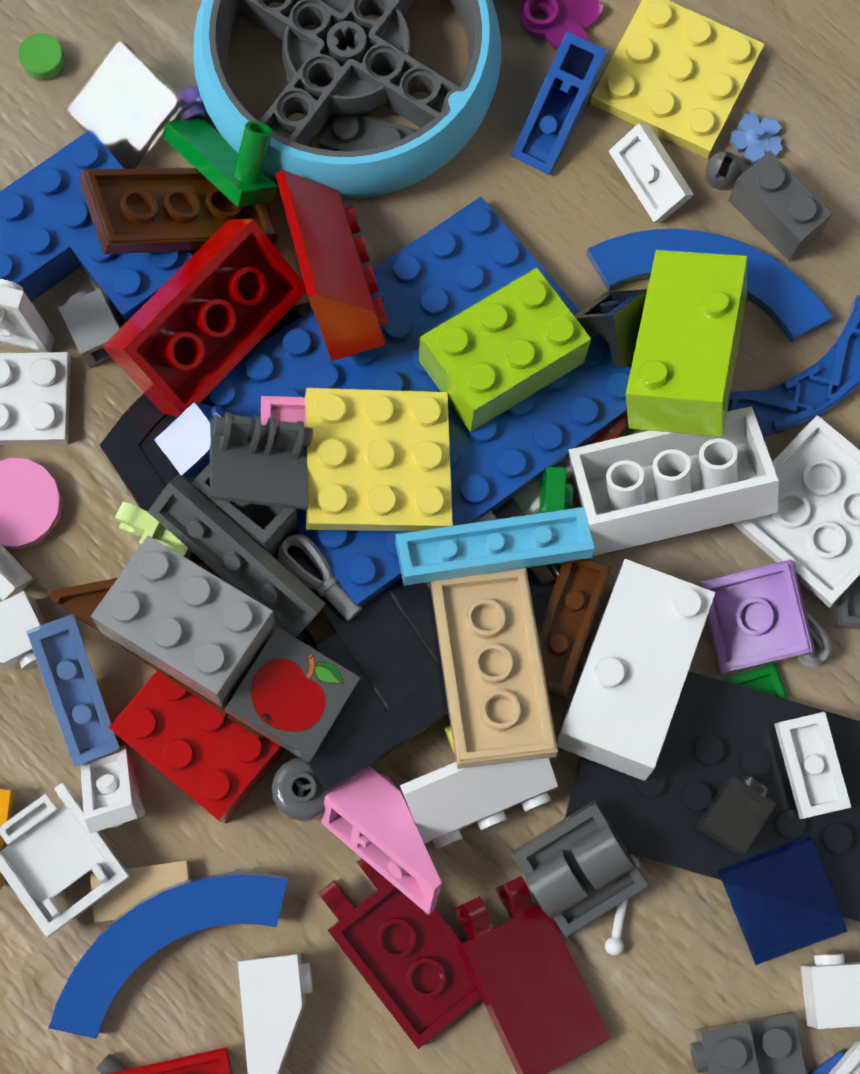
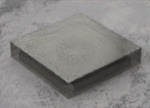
M119 41L68 108V111L87 130L93 129L125 169H135L163 134L165 121H173L187 102L129 44Z

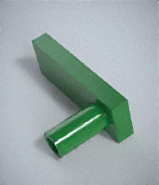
M202 117L165 121L162 137L237 207L274 202L278 186L262 172L273 132L268 125L256 121L247 122L238 153Z

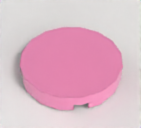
M8 458L1 460L0 544L5 549L22 550L38 545L47 538L46 535L51 532L53 527H56L61 518L63 499L59 485L43 466L29 459Z

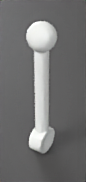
M630 854L631 857H632V859L634 860V862L636 863V865H637L638 868H639V860H638V858H637L636 856ZM628 899L617 905L612 934L605 942V950L612 956L620 955L624 949L621 934Z

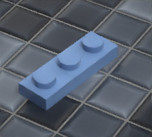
M69 615L26 630L74 767L120 750L114 732L108 728L111 722L75 617Z

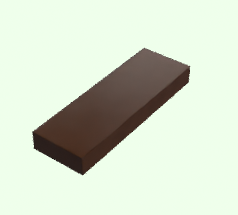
M589 558L562 563L537 631L548 695L564 700L609 577L611 566Z

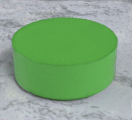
M44 33L31 35L19 47V61L26 74L33 79H51L57 76L64 67L65 56L59 42L51 35Z

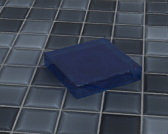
M810 836L718 870L755 965L848 932Z

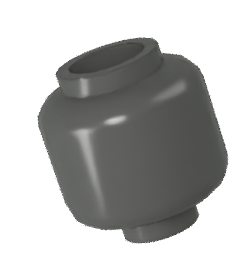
M293 758L284 763L276 772L271 786L273 800L278 809L289 818L301 822L320 818L325 811L324 799L327 794L309 766L301 758ZM307 779L311 784L303 785L299 780ZM295 784L299 787L297 796L293 790ZM311 789L310 793L303 797L305 790Z

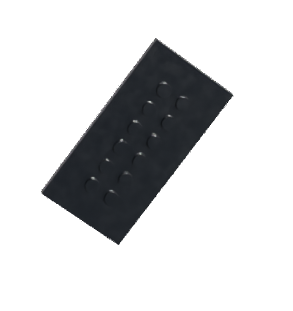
M688 671L655 768L645 781L587 758H580L564 819L595 800L630 854L860 922V721ZM825 712L851 808L800 819L774 724Z

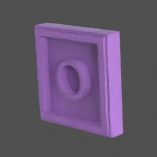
M791 559L700 582V587L715 592L707 618L721 674L816 653L794 562Z

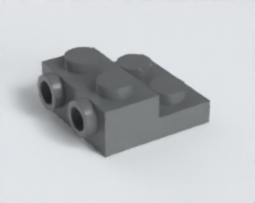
M792 1012L695 1029L697 1042L690 1043L692 1062L697 1074H807L795 1016Z

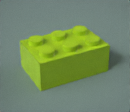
M536 267L420 337L419 362L441 392H448V402L468 430L472 432L583 364L591 338Z

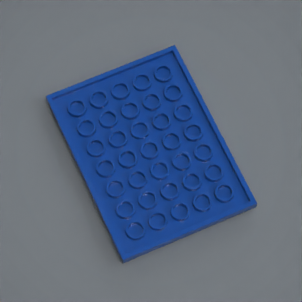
M479 197L372 269L379 292L371 294V298L381 297L389 324L380 326L385 345L331 361L312 309L252 349L200 404L212 407L217 405L226 412H231L232 415L251 417L252 423L255 415L261 417V396L305 397L306 388L441 392L419 362L420 337L536 267L573 315H576L580 310L485 200ZM601 334L589 335L591 342L583 364L472 432L468 430L448 402L453 526L481 521L542 477L547 466L555 467L569 457V449L585 446L627 415L626 390L631 369L628 365L624 368L613 367L610 344ZM297 509L295 532L307 536L316 545L326 559L332 576L338 580L340 586L356 605L362 607L402 578L395 545L396 534L415 531L306 530V510Z

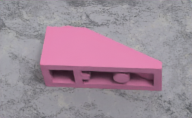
M369 766L330 791L324 799L325 811L322 814L321 824L429 915L434 911L442 882L405 800L393 781L388 776L377 773Z

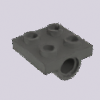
M595 800L513 850V856L525 873L527 883L544 912L551 919L555 920L565 937L648 887L647 880Z

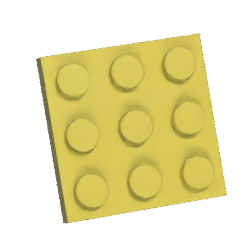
M642 0L591 96L590 105L635 126L638 123H648L656 136L708 159L762 52L764 43L669 0Z
M306 388L305 427L313 428L311 446H306L309 507L306 510V530L422 531L453 526L448 392Z

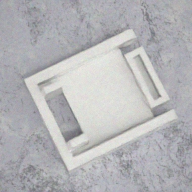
M63 782L54 788L59 798L65 804L60 809L57 808L52 799L45 793L0 826V835L6 844L9 845L3 850L0 848V872L46 937L52 936L131 877L99 831L90 834L84 821L82 807ZM92 870L102 884L63 912L54 897Z

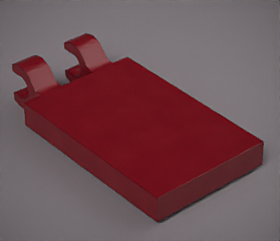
M361 858L357 861V864L377 890L356 907L352 905L334 880L319 891V896L338 919L335 924L328 928V932L410 1040L419 1049L481 997L457 948L462 943L438 911L435 909L428 915Z
M519 876L496 887L498 897L506 908L510 919L492 929L489 923L487 908L480 896L454 908L457 918L469 938L468 941L458 945L457 948L516 1073L548 1074L608 1041L611 1037L554 919H551L544 912L540 904L532 907L528 886L523 877Z

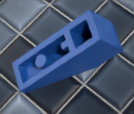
M566 32L513 148L511 157L551 175L585 112L613 52L573 33Z

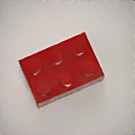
M158 671L153 674L108 727L213 817L225 824L287 750L267 737L264 739L256 738Z

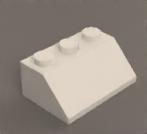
M549 758L461 769H457L456 762L404 783L400 787L424 845L433 841L435 848L439 849L462 839L460 829L474 823H478L481 831L507 820L504 811L519 804H522L526 812L550 802L551 799L548 792L555 790L558 785Z

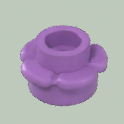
M198 87L183 89L169 99L172 108L170 112L172 120L201 117L206 119V108Z

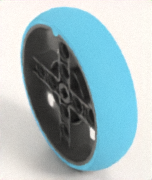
M202 0L194 31L193 57L199 93L206 111L226 142L239 153L246 123L250 121L259 122L248 112L236 95L228 70L230 38L242 15L283 41L282 59L285 71L290 79L288 85L260 120L261 123L268 125L273 131L262 172L276 182L275 173L283 170L339 191L341 199L368 198L392 193L425 179L447 164L463 149L482 123L493 99L501 66V37L493 1L448 0L462 21L468 41L467 67L459 87L413 58L412 36L404 18L417 0ZM275 2L283 3L282 6L277 8L269 7L270 4ZM370 14H377L381 16L375 20H369L367 18H364L365 16ZM308 25H318V26H320L319 28H317V29H315V30H306V29H303L304 27H306V26H308ZM381 69H387L393 72L392 74L387 76H379L375 74L377 71ZM320 80H328L331 82L328 86L325 87H317L313 85L315 82ZM416 92H425L430 96L425 99H416L411 95ZM382 105L387 106L421 128L403 139L371 149L332 151L309 147V144L332 114L358 115L375 110ZM295 113H302L306 115V117L300 121H291L287 119Z

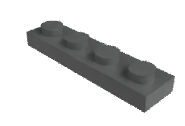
M180 474L167 484L147 511L228 584L271 609L274 613L276 626L295 638L326 604Z

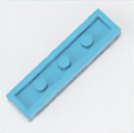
M584 507L396 534L395 538L404 586L592 558L595 550Z

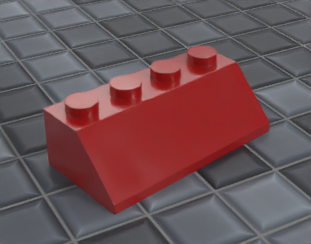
M284 170L275 173L307 296L331 361L385 345L380 326L389 324L381 297L371 298V294L378 293L379 290L371 265L362 268V264L370 262L362 235L353 237V234L361 232L353 206L344 208L339 191Z

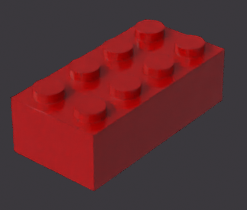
M253 219L228 220L102 347L162 414L179 417L194 402L201 403L306 293L305 284Z

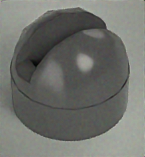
M722 151L716 153L709 160L705 170L707 182L717 190L733 188L737 178L742 174V163L739 157L732 152ZM723 162L730 164L726 178L717 175Z

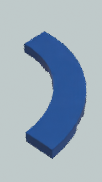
M653 229L608 239L587 250L586 255L608 291L623 284L650 278L656 250L747 256V296L752 298V302L776 322L790 342L828 324L833 318L820 298L789 268L768 254L746 243L723 235L699 230Z
M857 295L853 301L849 318L839 338L816 364L784 381L782 384L765 390L731 392L727 412L752 406L762 436L764 437L802 426L812 421L817 415L820 417L842 402L860 384V295Z
M228 872L199 879H189L162 889L140 901L112 922L83 954L59 996L49 1029L97 1039L112 1000L130 975L154 953L183 936L199 930L231 924H259L277 927L288 876L265 872Z

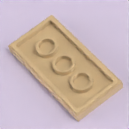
M526 568L432 581L430 586L457 769L556 757L558 749Z

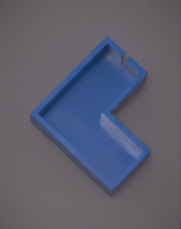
M91 128L0 191V279L20 285L32 302L81 267L98 289L100 288L106 300L123 322L126 323L192 257V254L189 251L104 255L79 178L83 169H123V167Z

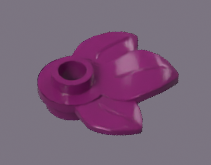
M525 0L520 6L519 22L527 33L537 37H545L549 44L558 50L567 31L590 41L586 30L597 22L603 12L604 5L597 0ZM536 14H543L547 17V19L538 20L533 18V16Z

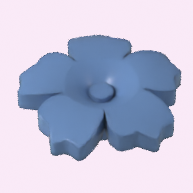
M755 112L745 113L743 119L738 124V130H734L730 134V144L734 146L737 152L745 150L743 159L751 164L756 163L768 151H771L777 157L783 150L781 138L776 136L782 126L778 123V119L764 117L759 122Z

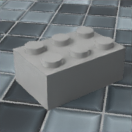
M149 535L91 615L92 620L101 633L222 708L277 627L274 613L271 609Z

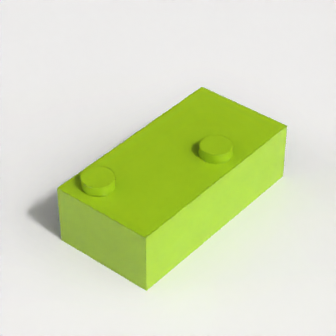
M655 251L626 390L629 429L723 437L747 298V256Z

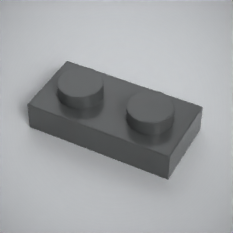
M332 114L326 122L319 141V148L332 151L371 149L403 139L414 133L415 129L364 114Z

